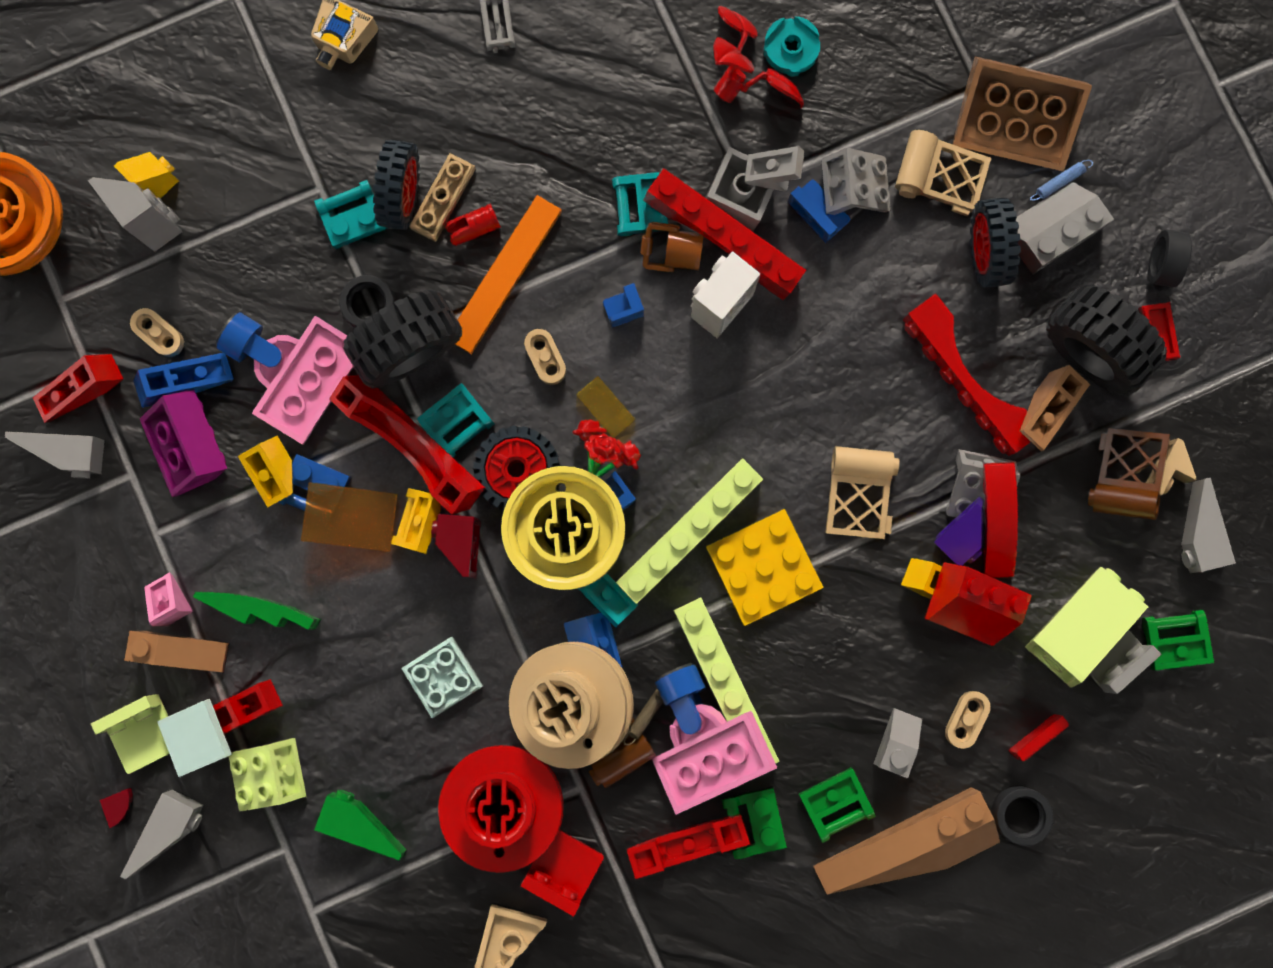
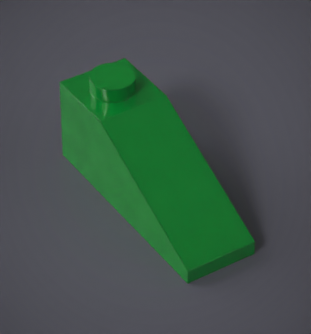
M337 790V793L332 792L326 796L314 829L315 831L396 860H400L405 855L407 849L361 801L354 799L355 795L353 793Z

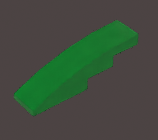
M195 592L193 598L243 624H253L258 617L275 627H284L287 621L290 620L307 630H316L321 620L294 607L259 597L215 592Z

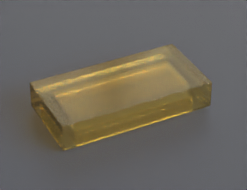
M599 376L576 394L579 400L599 423L607 429V432L613 438L617 437L635 421V418Z

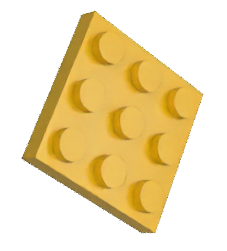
M785 509L706 546L743 626L823 588Z

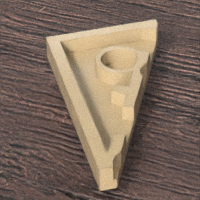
M492 904L475 968H510L537 934L543 930L547 919Z

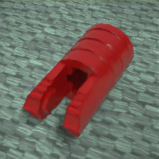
M491 203L448 221L445 226L446 230L452 234L450 240L452 245L455 246L501 228Z

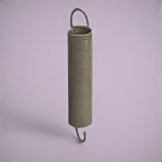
M658 689L653 693L629 728L624 739L625 745L632 744L625 743L628 734L634 738V741L641 736L662 705L663 700L659 691H657Z

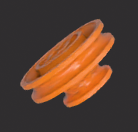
M0 152V276H7L32 268L50 253L61 232L63 208L57 189L44 173L16 155Z

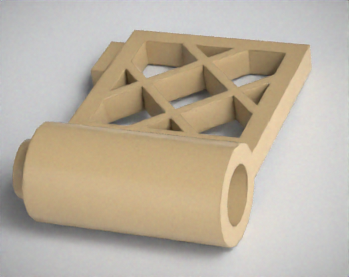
M914 130L911 131L895 188L903 197L915 198L916 195H922L951 205V211L968 216L970 212L972 213L973 208H975V203L980 200L991 158L938 140L936 135L928 131ZM941 150L951 153L955 164L944 168L939 158ZM969 160L981 164L979 174L972 178L964 165ZM958 167L965 181L954 187L947 172ZM940 175L948 188L943 193L931 190L933 179ZM968 185L972 193L971 202L961 200L956 190Z
M834 447L825 533L885 539V533L891 534L893 516H887L892 476H897L899 470V458H894L893 452ZM838 482L850 483L856 491L844 503L836 494ZM855 483L866 485L859 490ZM872 485L883 486L882 498L872 506L863 492ZM860 496L869 509L856 519L847 508V505ZM837 500L840 506L835 509V502ZM881 505L879 514L876 508ZM844 509L853 522L844 529L833 528L834 515ZM871 512L879 519L878 532L866 531L860 524V521ZM857 525L860 530H852L851 528Z

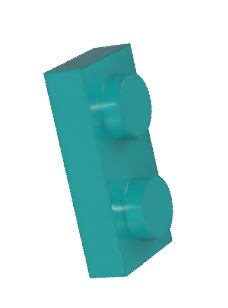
M607 573L596 582L579 588L583 595L615 627L638 606Z

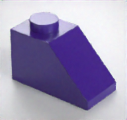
M979 496L947 525L934 541L956 565L962 566L966 561L971 564L982 554L980 549L984 541V500Z

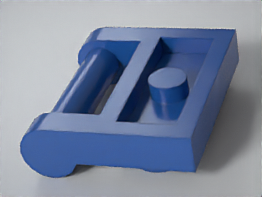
M296 454L292 463V489H294L295 485L329 499V502L324 507L292 494L277 503L281 505L287 503L320 517V521L330 524L335 517L352 477Z

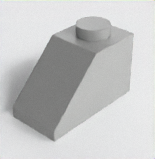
M893 708L873 764L908 778L919 748L922 719Z

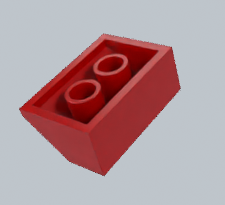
M944 562L925 619L994 646L1023 623L1032 595L967 566Z

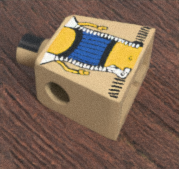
M322 0L311 33V38L315 45L321 49L316 62L328 70L332 69L337 58L347 63H353L378 31V26L373 16L339 0Z

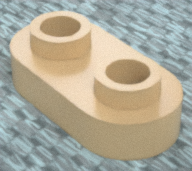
M142 308L132 315L130 320L132 331L157 353L165 357H174L182 351L184 347L183 336L159 314L151 309ZM148 321H152L151 328L146 329L145 324ZM169 339H173V345L167 348L166 342Z
M535 329L529 332L525 338L524 345L540 380L548 385L560 383L565 378L566 366L552 336L543 329ZM538 341L545 343V347L541 350H537L534 347ZM554 366L557 368V373L552 376L548 375L547 369Z
M969 691L960 697L945 729L946 739L951 745L965 749L971 747L977 740L990 712V702L984 694ZM972 700L977 703L975 711H970L968 708V704ZM959 727L964 729V735L961 738H957L955 734L956 729Z

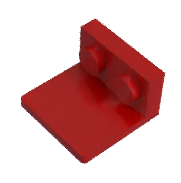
M559 830L551 846L533 862L521 887L574 917L587 888L604 859V855Z

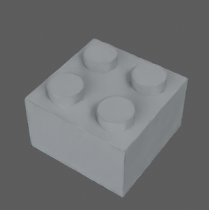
M729 147L705 198L748 229L754 231L762 218L774 189L745 183L748 155Z

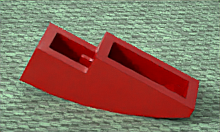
M271 679L213 705V708L225 735L283 705Z

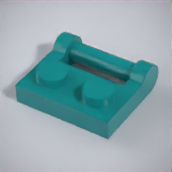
M660 172L617 176L612 179L613 189L616 190L618 236L646 233L647 225L650 222L668 224L667 217L643 201L648 189ZM629 187L636 188L639 222H630L627 192ZM652 229V232L663 231V230H655V229Z
M368 180L360 182L358 187L328 199L320 198L314 201L334 249L388 229L387 227L377 225V221H375V213L373 211L375 205L373 203L374 193ZM365 196L367 203L331 217L329 210Z
M462 383L417 418V421L429 436L452 457H455L457 450L486 427L490 429L495 425ZM475 412L479 419L447 443L443 437Z

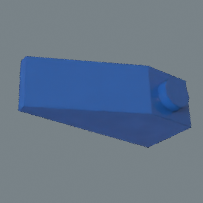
M220 353L140 369L137 371L133 382L141 407L144 408L153 406L164 395L190 390L198 393L231 382L234 378L226 354Z

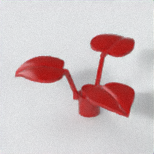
M719 6L717 10L720 17L729 26L740 32L741 40L737 48L721 37H717L714 41L715 64L729 65L722 78L714 87V92L724 101L731 103L740 90L745 93L749 87L764 79L775 89L797 101L802 109L804 103L797 87L789 78L773 69L768 68L766 72L760 73L745 83L746 75L742 71L752 74L755 69L752 62L742 55L741 51L748 36L756 39L758 36L757 30L746 17L726 7Z

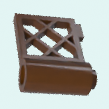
M1108 428L1107 434H1101L1099 451L1104 452L1099 481L1095 489H1090L1088 505L1093 506V512L1149 520L1157 519L1170 434ZM1114 437L1127 438L1133 446L1118 454L1113 448ZM1149 441L1162 442L1161 451L1151 458L1141 449ZM1137 450L1146 461L1131 470L1123 459ZM1111 453L1115 456L1112 460H1110ZM1159 459L1158 468H1157L1156 465L1154 464V462ZM1118 462L1128 472L1120 479L1107 478L1108 469ZM1150 465L1156 472L1155 484L1141 482L1136 474ZM1131 477L1134 479V481H1127Z
M643 733L635 741L628 734L625 743H632L631 745H625L623 739L613 752L591 764L592 769L589 770V774L597 786L603 784L605 788H608L656 757L653 748Z

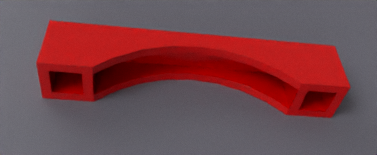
M662 169L648 189L643 200L665 217L701 234L729 255L733 251L760 273L758 283L781 300H784L792 292L806 272V269L666 169Z
M935 293L908 313L903 319L905 330L912 338L919 340L923 346L922 351L930 361L936 362L941 369L939 372L945 382L953 384L959 392L957 396L961 403L966 407L970 406L977 415L975 420L983 430H988L994 437L993 443L1001 453L1011 456L1028 445L1031 441L1020 432L1027 410L997 399L983 389L970 375L956 347L954 316Z
M359 375L343 376L329 400L348 418L374 431L398 449L421 474L431 496L450 514L453 515L470 510L485 487L379 388L373 389L366 386Z

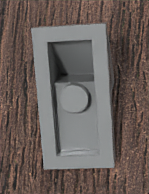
M796 146L749 154L744 182L749 185L787 191L789 180L801 179L804 150Z

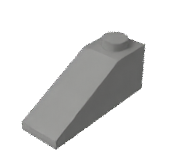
M5 432V438L58 469L71 472V477L90 479V474H101L104 450L103 439L81 435Z
M1211 478L1194 481L1192 484L1181 544L1183 549L1181 554L1182 561L1190 573L1204 572L1236 563Z
M174 790L162 793L120 877L127 879L137 874L191 831L194 832L202 820L200 812L204 805Z

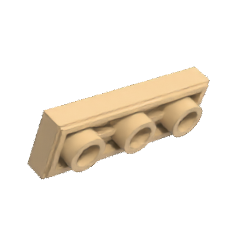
M449 153L411 222L410 229L436 242L476 169L475 165ZM440 194H447L444 199H438Z

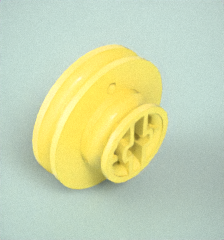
M558 466L534 473L514 490L503 512L501 533L506 553L512 564L522 575L546 588L573 590L596 582L612 568L623 548L625 521L618 498L602 479L580 468ZM558 484H565L566 490L564 492H557L556 487ZM561 509H567L568 523L570 526H576V532H569L570 552H563L561 535L553 533L554 527H561ZM574 511L579 513L586 522L584 523V528L587 531V536L579 548H577L576 540L582 539L584 529L577 516L574 517ZM545 535L554 542L555 549L548 544Z

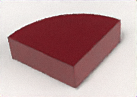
M131 788L99 800L109 828L120 824L125 819L133 801Z

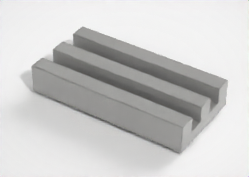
M480 0L487 50L492 51L496 47L504 49V46L515 47L509 1L502 0L508 38H503L497 0H491L497 40H492L486 0Z

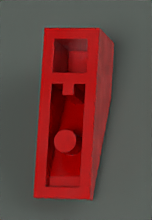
M112 354L84 355L32 398L44 423H47L107 393L120 383L123 377Z

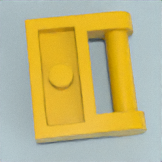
M408 488L406 493L408 500L397 535H393L391 544L426 554L428 546L432 541V523L437 520L438 514L441 512V504L428 492Z

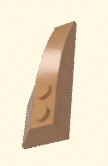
M971 787L813 867L826 894H832L948 869L1000 843L995 820L981 792Z

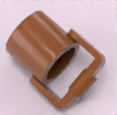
M650 222L647 225L646 235L642 236L640 253L643 255V267L645 269L674 272L675 268L699 271L703 236L697 232L681 231L678 225ZM652 229L669 231L665 264L649 262V255L652 254L653 247Z

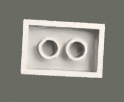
M733 251L727 258L724 256L719 258L712 268L714 272L707 281L703 278L693 290L694 296L691 299L693 300L691 304V318L716 338L722 334L752 298L760 277V273Z

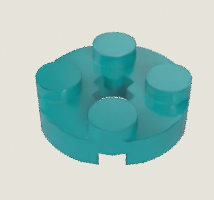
M796 16L794 19H785L784 17L778 19L769 27L765 36L763 54L775 70L790 77H795L810 69L819 56V33L809 20ZM794 40L797 41L798 50L790 51L787 49L786 41L790 43Z

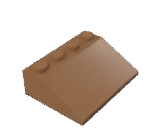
M975 57L967 81L953 145L1064 172L1092 85L1079 80Z

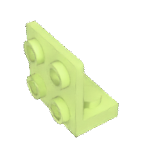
M159 694L144 696L91 723L95 734L108 733L127 774H131L169 755L157 721L168 717Z
M295 738L231 752L232 755L229 756L230 770L232 772L239 811L281 805L306 797Z

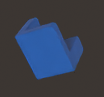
M634 283L624 286L623 293L603 300V305L612 328L644 316V308Z
M614 471L610 474L611 477L604 482L615 493L622 511H624L636 502V498L617 472Z

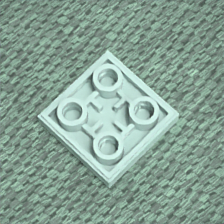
M453 636L401 668L431 718L436 717L483 687Z
M210 699L157 721L178 777L232 755Z

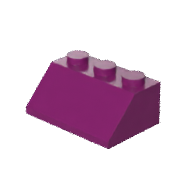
M194 390L162 396L140 418L142 427L172 497L181 495L216 479L227 469L225 457L219 450L214 431L207 422L203 412V405L197 398Z

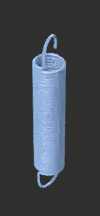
M1078 162L1037 188L1035 195L1038 193L1039 198H1047L1086 173V167L1082 162Z

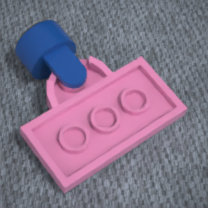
M241 312L235 313L220 331L216 340L217 349L237 362H242L248 355L254 359V372L267 390L252 414L304 445L330 405L331 401L329 398L343 376H348L353 369V365L343 349L344 340L347 335L314 316L300 340L289 335H276L271 339L265 340L260 337L263 330L262 325Z
M692 663L685 664L657 678L655 684L665 707L671 706L676 717L673 725H670V738L675 748L654 757L652 761L675 814H679L777 769L752 711L746 712L727 722L723 715L715 708L703 705L699 693L705 690L706 687L696 665H692Z

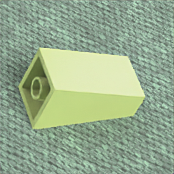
M1103 567L1098 568L1025 646L1071 688L1086 679L1148 608L1144 603V597L1132 588L1128 590L1120 583L1121 578L1109 568L1106 570Z

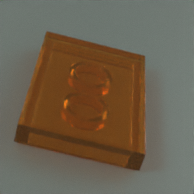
M309 482L300 541L390 552L398 494Z

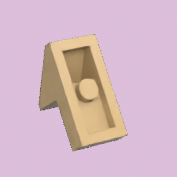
M1179 438L1171 440L1169 443L1160 495L1166 494L1172 487L1174 479L1171 477L1184 483L1196 481V475L1184 441ZM1159 459L1157 460V462H1156V464H1155L1157 468H1158ZM1152 470L1146 483L1155 484L1156 472Z

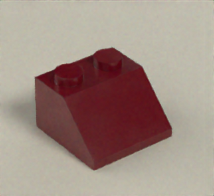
M438 514V520L433 521L431 530L432 538L436 539L435 544L463 577L476 579L481 521L473 516Z

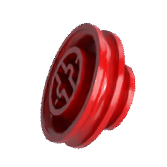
M509 745L486 747L463 758L446 778L440 793L438 806L440 827L446 842L453 852L464 862L477 869L496 873L521 869L544 854L560 830L564 813L562 789L549 765L537 759L528 750ZM499 786L502 787L501 805H509L510 812L501 816V833H498L499 812H491V805L499 802ZM486 791V798L481 800L479 805H476L480 795ZM476 812H478L480 821H486V829L477 820ZM519 816L518 821L513 826V819ZM502 847L505 852L502 857L496 856L495 849Z

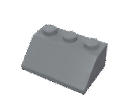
M95 177L88 180L120 225L154 252L182 233V230L176 224L180 221L178 216L159 197L156 198L149 188L143 190L134 182Z
M1070 182L1017 216L1016 222L1019 223L1017 231L1020 234L1018 245L1021 246V253H1018V255L1033 275L1101 231L1114 218L1098 195L1074 182Z

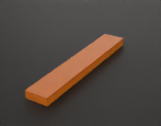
M538 195L535 197L458 318V322L462 327V337L454 345L472 355L562 213L559 207Z

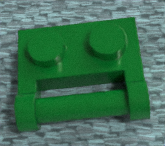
M1203 610L1192 611L1191 614L1157 619L1153 616L1142 618V629L1146 635L1147 645H1154L1162 654L1150 664L1151 670L1214 663L1207 617ZM1188 626L1195 628V635L1159 639L1158 630Z
M852 768L798 794L822 843L830 840L831 835L861 820H870L876 817ZM858 801L860 808L826 825L823 824L822 818Z
M773 787L721 799L722 806L727 810L728 816L738 815V806L746 804L755 842L754 844L733 849L734 859H743L752 855L787 848Z

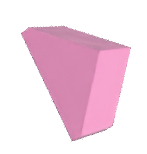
M171 573L144 587L148 619L153 627L169 626L193 612Z

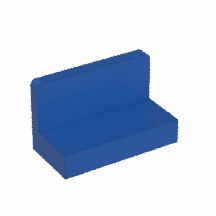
M814 179L809 181L803 188L798 186L790 193L788 203L825 243L850 222V217L845 212L836 215L826 214L824 189Z
M602 613L564 623L568 642H583L594 645L611 655L622 667L610 621Z

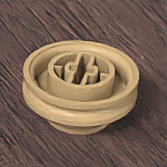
M564 642L536 652L519 668L510 689L509 714L518 739L537 759L558 768L574 769L585 767L613 752L625 738L633 717V694L624 670L611 655L588 643ZM586 738L591 739L593 743L591 748L585 745Z

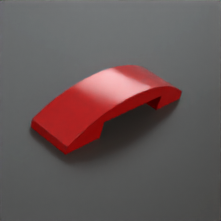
M1015 463L983 464V493L985 494L983 574L992 578L1014 577L1018 540Z
M738 814L704 822L653 838L627 848V854L635 879L664 871L666 867L719 851L724 853L750 845V841L742 816Z

